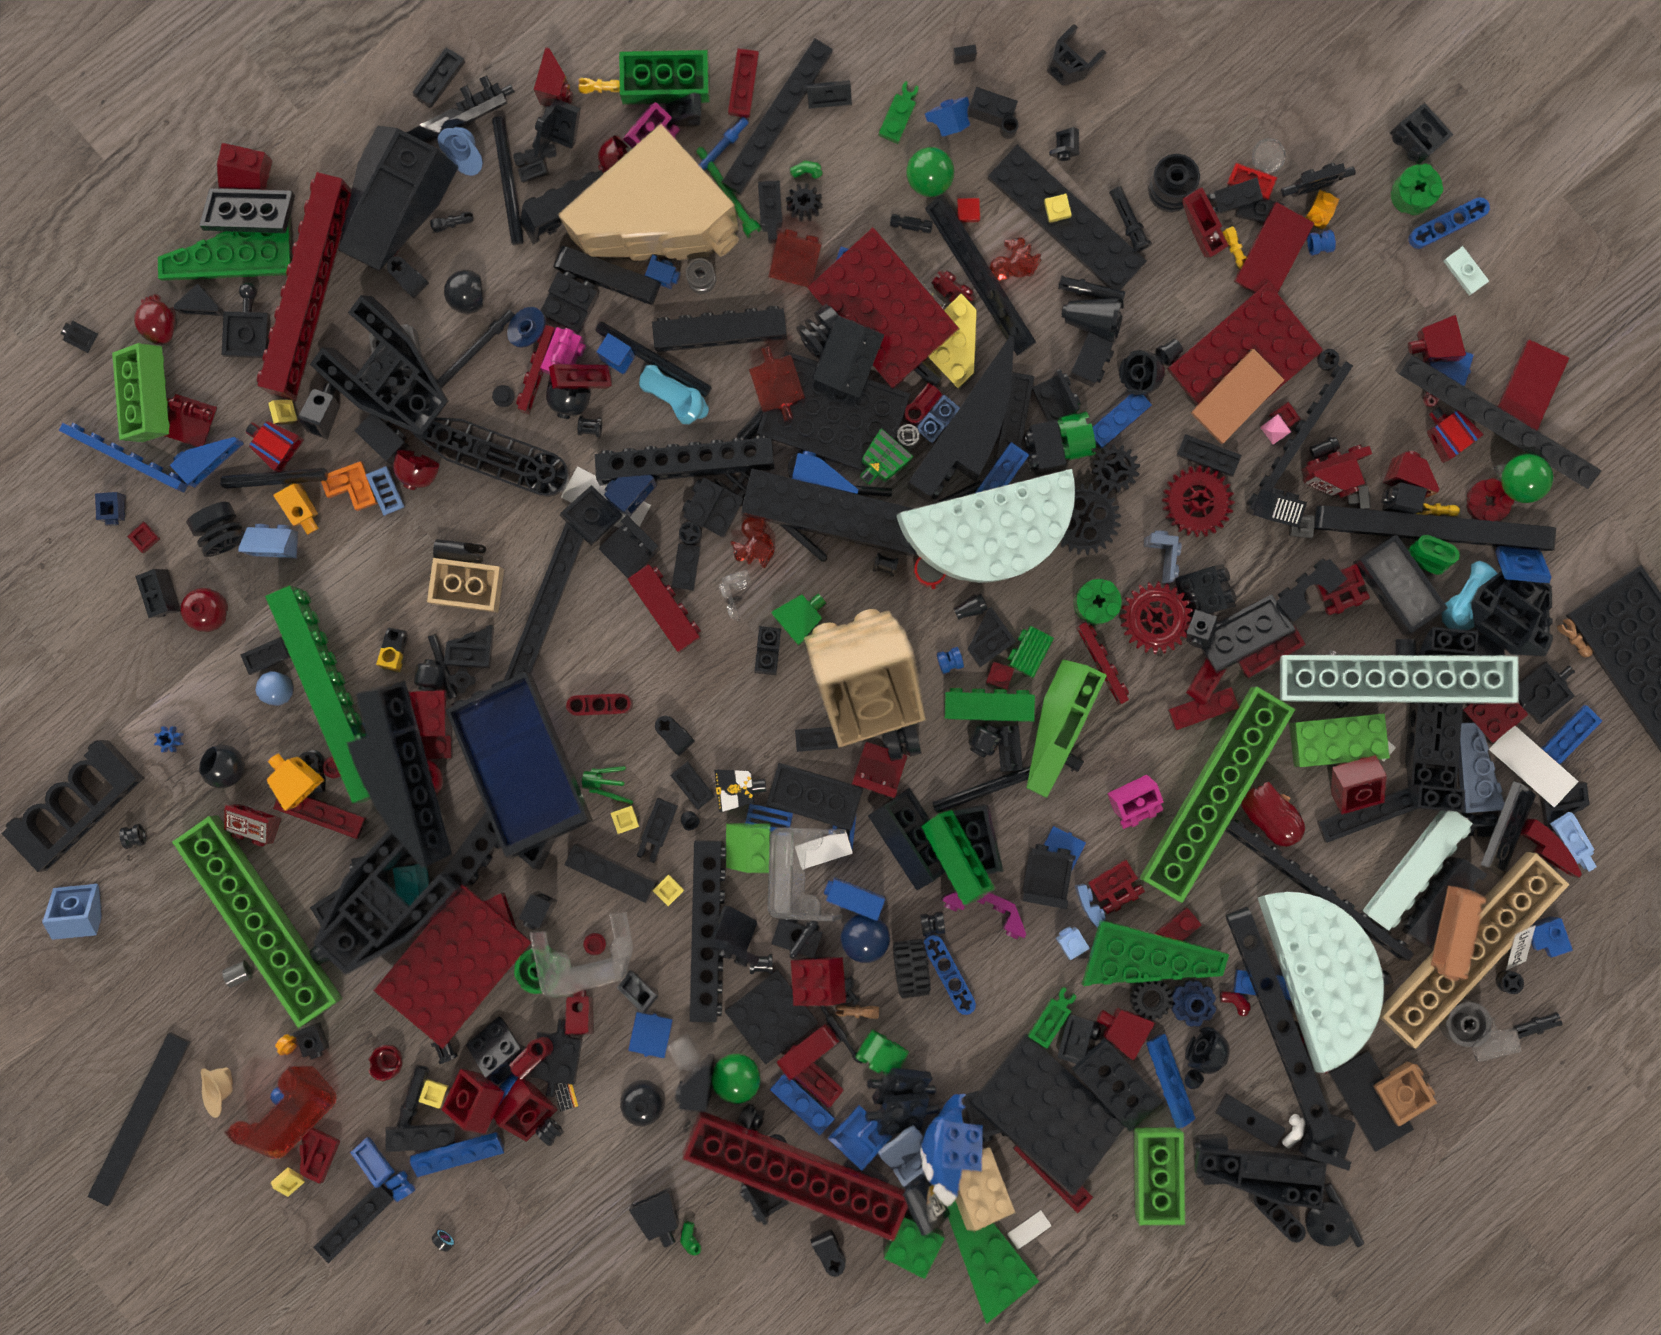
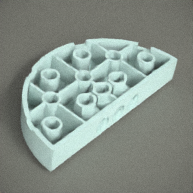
M1072 469L902 512L896 517L908 543L911 544L917 554L927 564L939 572L959 580L978 583L1005 580L1020 575L1040 564L1052 553L1063 538L1069 526L1074 507L1075 487Z
M1281 892L1257 897L1315 1072L1324 1073L1334 1069L1353 1057L1364 1046L1379 1019L1383 1002V976L1375 948L1362 927L1348 913L1323 898L1298 892Z

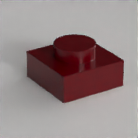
M993 661L986 683L1007 690L1014 668Z

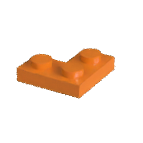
M361 461L328 473V479L321 481L327 498L349 492L356 511L378 504L366 477V469Z

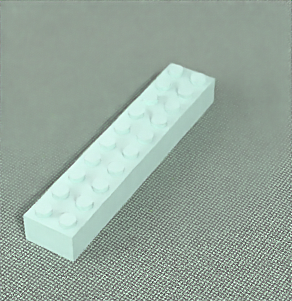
M1282 655L1280 657V700L1285 702L1517 703L1518 656Z

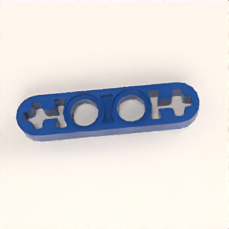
M1475 198L1417 227L1409 235L1410 245L1415 249L1424 248L1482 219L1490 210L1489 202L1484 198ZM1476 206L1482 207L1481 211H1476L1470 215L1469 211L1474 209ZM1455 213H1460L1464 216L1462 224L1454 221ZM1435 223L1444 225V233L1440 234L1435 231ZM1426 232H1429V235L1426 236L1422 241L1416 240L1415 237H1417L1418 235L1421 236Z
M935 934L927 936L923 941L926 953L959 1013L963 1015L971 1014L976 1006L975 1000L943 940ZM929 940L939 941L937 948L940 953L944 950L945 954L938 955L933 959L932 956L936 955L933 948H927L930 945ZM942 958L950 961V967L946 971L938 968V962ZM952 978H957L961 981V986L958 990L954 991L949 988L948 983ZM964 989L967 991V993H963L965 1000H971L970 1008L967 1010L964 1007H959L962 1004L959 996L956 999L953 997V995L963 992Z

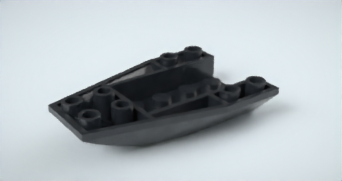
M377 126L357 164L338 251L380 271L387 264L388 260L398 252L438 208L458 170V166L439 149L398 128Z

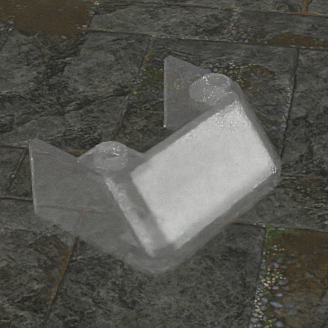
M782 827L772 831L770 835L768 911L771 916L779 919L836 921L842 919V914L821 913L820 900L815 895L804 894L806 850H815L822 845L823 834H844L845 829Z
M626 912L610 913L614 940L610 946L612 958L572 968L566 954L562 952L550 953L546 931L530 932L542 993L547 997L555 998L623 980L628 973L633 952V943Z

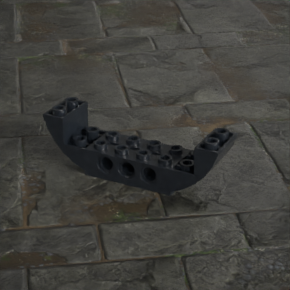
M1432 627L1423 641L1418 656H1468L1477 654L1478 631ZM1410 703L1405 763L1410 794L1417 808L1464 813L1465 790L1456 789L1463 703Z

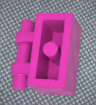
M655 102L648 106L622 140L633 149L660 124L674 139H676V134L680 129L674 124L670 129L666 127L672 117Z
M557 327L541 365L542 371L550 375L549 366L553 364H576L578 356L582 357L586 347L582 336L574 334V331L568 328L563 330Z
M1148 775L1107 793L1114 813L1122 819L1120 825L1123 829L1130 826L1133 828L1139 825L1138 822L1146 818L1151 819L1157 816V813L1163 811L1161 803L1164 801L1158 785Z

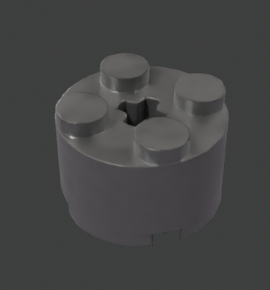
M1462 999L1440 1022L1439 1027L1448 1040L1464 1047H1477L1485 1043L1490 1037L1492 1019L1487 1009L1482 1005Z

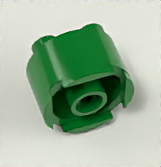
M1418 164L1407 168L1393 184L1391 191L1393 205L1402 213L1405 212L1414 216L1424 213L1443 193L1444 188L1441 177L1429 164Z
M1086 411L1059 417L1058 425L1065 459L1067 458L1068 461L1096 454L1092 450L1096 448L1092 423L1087 424L1085 418H1089Z
M1094 579L1079 588L1074 597L1073 606L1077 616L1084 622L1091 625H1101L1112 620L1119 613L1122 601L1119 590L1111 581ZM1096 597L1098 600L1102 601V604L1099 605V608L1097 604H1093V600H1095Z
M535 946L528 949L517 959L514 967V976L523 990L532 994H541L550 990L559 982L563 973V963L560 954L547 946ZM541 965L543 972L538 974V970L534 969V967Z
M872 1029L855 1057L864 1063L869 1062L868 1067L879 1074L883 1070L882 1074L887 1076L892 1068L901 1069L909 1051Z

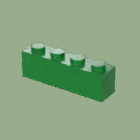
M950 688L949 692L944 693V719L1034 722L1035 695H1030L1029 690H1016V694H1007L1005 689H994V693H985V689H972V693H964L963 688Z
M952 810L936 815L921 826L964 906L980 900L995 889Z

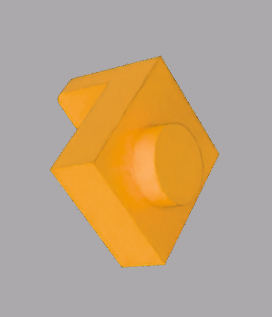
M1319 190L1305 218L1312 221L1314 226L1324 230L1334 215L1339 198Z

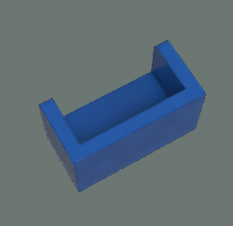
M609 333L596 351L603 363L621 374L626 373L635 359L632 348Z

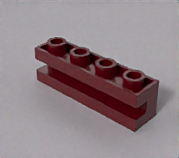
M648 564L627 580L676 651L681 653L690 644L701 639L698 634L702 631L695 621L689 622L686 617L689 614L682 603H676L673 598L676 594L670 585L665 586L660 579L664 576L657 566L652 568Z

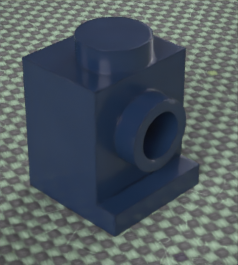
M119 492L95 493L96 520L105 522L106 526H117L119 521H125L124 500L126 495Z

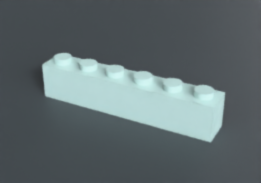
M1440 810L1363 911L1387 930H1390L1391 927H1396L1401 921V915L1405 909L1409 910L1415 903L1414 898L1416 895L1427 888L1429 885L1428 880L1431 876L1437 874L1442 869V862L1447 856L1450 857L1456 851V844L1461 838L1464 839L1470 833V827L1473 823L1458 812Z

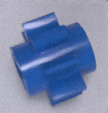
M162 726V732L154 733L157 737V742L154 745L161 746V752H167L168 749L171 752H177L176 747L183 745L181 737L184 734L177 733L176 726H171L169 730L166 726ZM167 736H169V738L171 739L170 743L169 740L166 739Z

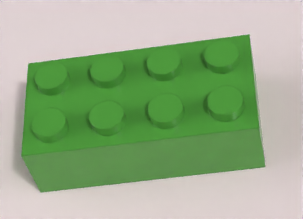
M137 343L113 352L119 440L146 442L168 435L170 424L167 413L168 401L166 399V379L164 377L162 346Z
M1385 714L1289 723L1294 767L1347 763L1376 755L1377 759L1390 758Z
M1134 1128L1135 1219L1139 1225H1185L1184 1133L1180 1128Z

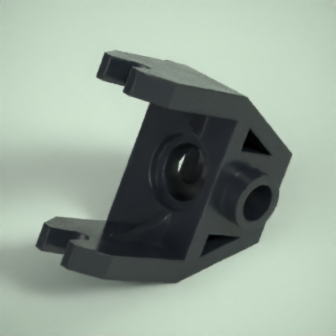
M1075 24L1057 40L1047 69V73L1062 86L1084 80L1107 54L1102 49L1087 63L1073 51L1067 43L1078 29Z

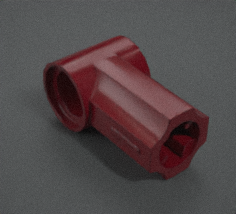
M928 383L914 401L906 407L904 413L905 422L918 426L943 394L935 386ZM911 410H916L920 413V418L916 420L911 419L908 413Z
M539 1037L529 1042L527 1048L509 1065L515 1076L524 1079L545 1057L549 1056L553 1051L552 1041L548 1037ZM538 1043L543 1046L542 1054L537 1050Z

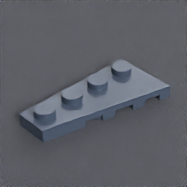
M1462 723L1458 768L1460 789L1465 790L1464 813L1502 810L1505 804L1501 794L1503 791L1500 783L1497 782L1494 773L1495 767L1493 761H1490L1487 752L1489 748L1484 733L1475 723Z

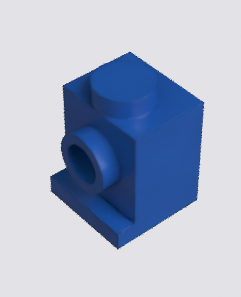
M652 255L645 276L657 280L661 283V286L671 290L673 284L678 283L681 272L676 270L673 263L666 260L659 262L655 255Z

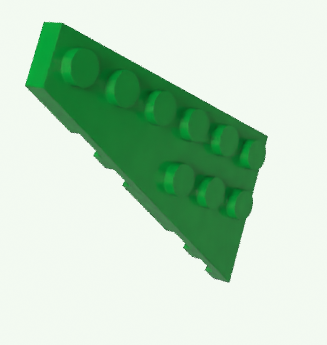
M291 215L286 233L224 231L211 239H203L196 242L197 244L187 248L182 247L158 256V279L167 281L286 275L287 266L292 262Z
M1100 920L1082 985H1108L1120 982L1136 983L1161 981V979L1177 980L1188 977L1223 976L1229 954Z
M954 1200L952 1204L947 1206L950 1212L948 1219L987 1324L1035 1286L1039 1280L995 1223H991L976 1231L967 1230L956 1200Z

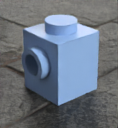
M1067 927L1059 932L1060 936L1056 937L1060 947L1070 960L1090 949L1076 927Z

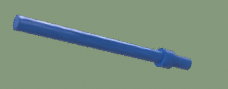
M744 117L732 129L729 128L723 134L724 138L701 161L699 166L703 171L707 169L709 162H714L730 143L733 144L739 138L737 135L749 124Z

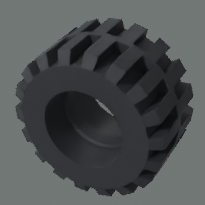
M914 939L894 942L893 957L899 995L902 999L929 995L931 991L930 974L923 940Z

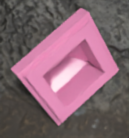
M1279 414L1260 427L1272 444H1275L1291 432Z

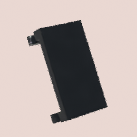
M152 569L135 576L148 618L166 617L168 613L180 612L168 569Z

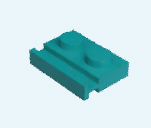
M419 864L396 866L393 868L396 893L410 906L430 885L427 866L421 867Z

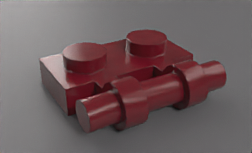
M1357 564L1341 570L1348 579L1331 593H1328L1323 586L1315 584L1322 602L1328 599L1332 601V605L1325 608L1328 616L1334 613H1343L1344 609L1351 606H1360L1364 601L1370 599L1367 591L1362 593L1358 591L1357 587L1365 585V582ZM1349 591L1350 598L1341 601L1339 595Z
M1126 859L1087 882L1099 902L1106 898L1109 900V904L1102 907L1107 915L1113 911H1119L1122 909L1121 906L1132 900L1134 902L1139 899L1138 896L1145 892L1141 884L1135 888L1132 887L1131 883L1138 878ZM1125 888L1127 893L1116 899L1114 893Z

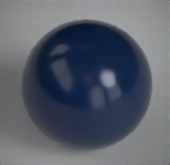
M858 914L849 919L842 929V948L847 956L856 962H875L883 957L889 948V929L879 917L876 921Z

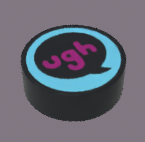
M438 1229L432 1236L433 1244L441 1251L448 1252L455 1244L453 1238L444 1230Z

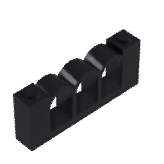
M96 740L91 743L87 748L89 751L83 755L87 760L77 762L69 770L68 782H59L52 785L46 792L45 803L35 804L27 808L23 818L16 817L6 824L7 828L1 833L37 872L48 871L144 779L109 740ZM89 765L96 768L113 786V789L100 801L82 783V772ZM66 787L73 790L91 809L77 823L59 804V795ZM42 809L49 811L68 831L54 845L36 825V817Z

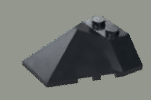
M1500 571L1476 590L1471 601L1474 625L1477 630L1511 655L1545 657L1548 654L1553 642V635L1550 634V626L1553 624V618L1549 614V610L1552 608V586L1550 584L1505 579L1502 571Z

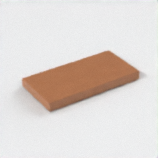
M1252 349L1195 407L1191 414L1223 444L1275 391L1284 379L1255 349Z

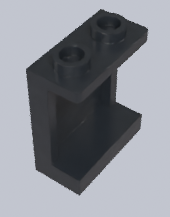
M1036 844L1035 848L1029 847L1020 900L1067 909L1073 860H1075L1076 856L1070 854L1071 850L1058 848L1057 852L1049 851V846Z

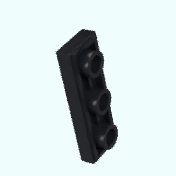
M1225 1093L1215 1111L1219 1116L1273 1148L1276 1147L1286 1130L1285 1127ZM1252 1117V1122L1247 1123V1119Z

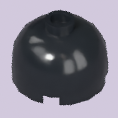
M1137 350L1129 353L1130 355L1121 362L1119 369L1120 381L1125 385L1126 390L1134 395L1150 394L1157 390L1165 376V367L1162 360L1155 353L1146 350Z
M551 381L548 382L546 391L548 406L557 412L558 417L563 419H570V416H577L583 413L589 404L591 396L589 389H553Z
M1205 1027L1199 1030L1201 1034L1197 1039L1195 1036L1190 1039L1186 1047L1185 1059L1189 1061L1187 1063L1188 1066L1204 1074H1213L1221 1070L1228 1063L1230 1046L1220 1032L1214 1028Z
M649 1080L632 1082L624 1090L620 1098V1109L623 1117L635 1126L653 1124L661 1117L665 1108L663 1091Z

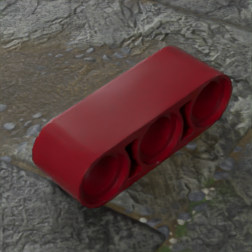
M621 693L575 695L568 699L566 708L570 714L576 716L626 714L633 708V701L628 695ZM623 697L627 700L628 704L624 710H619L616 703L618 699ZM601 698L605 701V708L602 711H597L594 704L597 699ZM579 699L583 703V708L581 711L575 712L572 704L575 700Z
M826 1023L776 1063L790 1081L840 1041Z

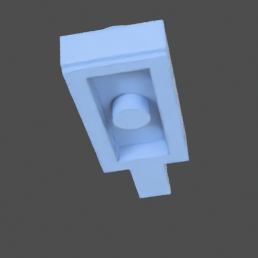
M1568 812L1552 822V828L1569 849L1577 864L1580 863L1582 868L1588 870V872L1595 869L1596 865L1591 858V855L1594 854V848L1574 814Z

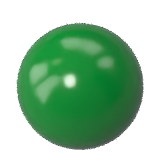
M926 147L915 152L906 168V177L910 187L916 193L925 197L939 196L947 191L953 182L955 174L954 164L950 156L943 150L935 147Z
M1523 454L1511 459L1506 464L1501 475V484L1504 492L1514 501L1533 503L1545 497L1550 491L1553 484V471L1548 462L1540 456Z
M736 1053L727 1055L720 1059L713 1069L711 1077L712 1087L717 1096L727 1103H745L755 1096L760 1087V1070L757 1064L746 1055Z

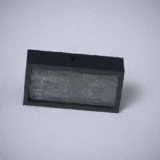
M1397 534L1387 538L1353 562L1354 565L1357 564L1362 577L1403 635L1413 633L1448 609Z

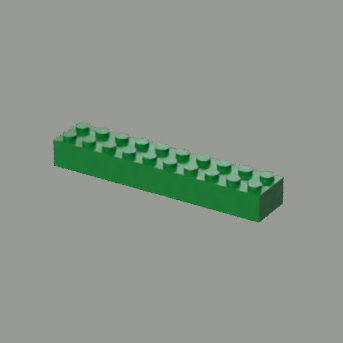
M291 585L266 595L265 598L352 803L366 802L371 798L356 770L347 742L367 736V733H363L360 726L363 724L362 719L358 713L354 712L352 707L354 704L353 698L349 692L346 693L343 686L345 679L342 673L338 672L335 664H337L336 658L327 648L328 639L325 633L320 631L318 623H320L316 612L310 608L309 603H311V599L306 591Z

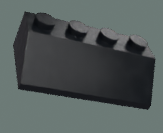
M910 788L868 815L916 891L934 882L946 872L921 827L930 819Z

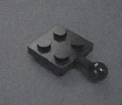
M247 282L243 283L239 288V294L243 298L242 312H223L221 355L224 357L263 358L264 350L268 349L270 314L252 312V299L256 297L257 289L252 283Z

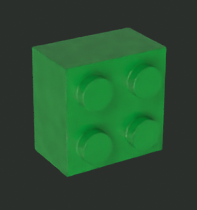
M906 1212L894 1241L889 1240L883 1251L884 1259L925 1279L945 1240L944 1231L935 1228L927 1235L921 1236L913 1216Z

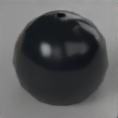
M460 270L448 277L444 285V296L446 302L453 310L461 314H472L478 312L483 307L482 283L479 274L471 270Z
M222 744L208 748L199 764V773L205 783L212 787L223 789L235 785L242 778L245 770V761L241 753L232 746Z

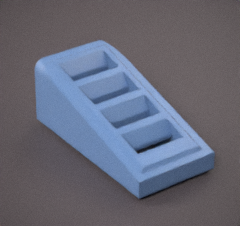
M388 466L366 474L383 515L405 507ZM385 474L386 479L375 482L374 478ZM389 483L390 487L379 491L378 486ZM390 491L393 492L394 495L382 499V494ZM396 499V504L385 507L384 503Z

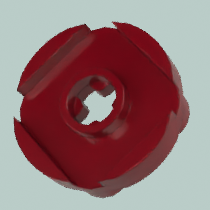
M1494 478L1477 482L1469 489L1466 496L1468 497L1467 511L1475 520L1501 521L1509 514L1514 504V500L1504 492L1501 481ZM1486 496L1493 498V506L1485 505L1487 501L1485 499Z

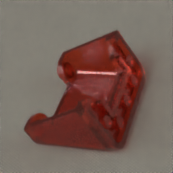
M289 1066L278 1079V1088L284 1095L278 1104L259 1123L255 1122L250 1125L245 1121L235 1122L225 1131L227 1137L234 1144L268 1158L278 1159L284 1157L336 1103L335 1091L313 1066Z

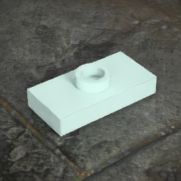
M1463 246L1443 260L1469 296L1489 282Z

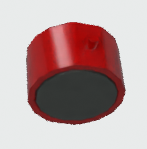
M921 557L917 559L914 565L916 580L921 585L931 587L932 590L936 589V586L946 576L927 564Z

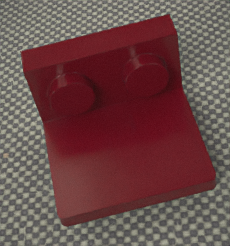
M866 742L852 784L895 798L907 755L903 754L902 759L891 762L887 748L885 749L884 747Z

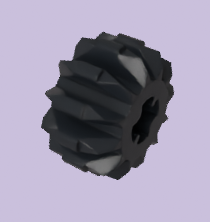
M808 183L805 184V189H802L801 185L798 184L796 185L797 191L794 189L789 190L791 196L786 197V202L788 203L786 209L787 211H792V218H796L799 215L800 222H803L804 217H807L808 221H812L811 214L818 217L819 211L817 209H822L823 204L819 202L822 200V195L816 194V187L809 190ZM803 200H807L805 206L801 205Z

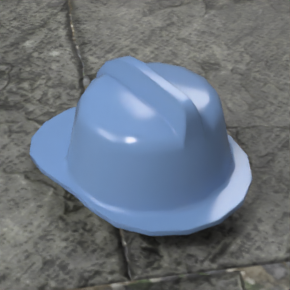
M457 126L446 128L438 135L439 147L458 166V170L465 175L473 176L478 174L482 169L483 161L481 154L475 147L476 142L472 133L465 128Z

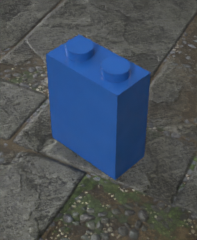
M834 877L833 881L828 880L824 890V895H827L826 901L876 921L885 902L884 896Z

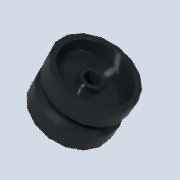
M915 724L881 734L884 747L888 749L891 762L902 759V744H904L906 752L910 757L921 754Z

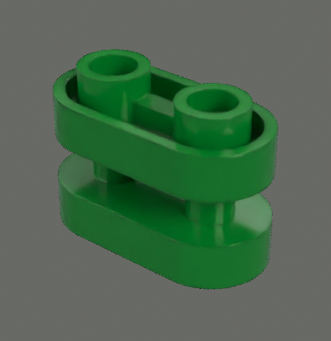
M1430 535L1421 536L1407 549L1420 569L1435 575L1443 574L1459 559V551L1454 545Z

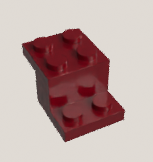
M446 691L409 692L426 759L453 758L452 725L446 713Z

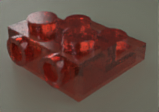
M785 229L784 233L780 232L778 234L768 277L808 287L813 283L823 243L818 242L819 238L816 236L806 235V238L797 236L798 232Z

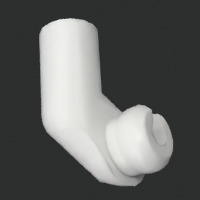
M1298 1114L1290 1117L1289 1123L1293 1126L1292 1131L1282 1139V1143L1288 1149L1297 1143L1304 1134L1305 1121Z

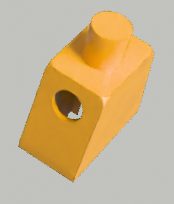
M292 484L273 495L293 526L301 525L307 535L319 529L313 520V517L317 516L318 513L302 484ZM300 507L303 510L302 516L299 514Z
M278 753L268 760V763L275 772L267 778V782L285 811L298 806L324 781L323 777L299 757L290 758L285 761Z

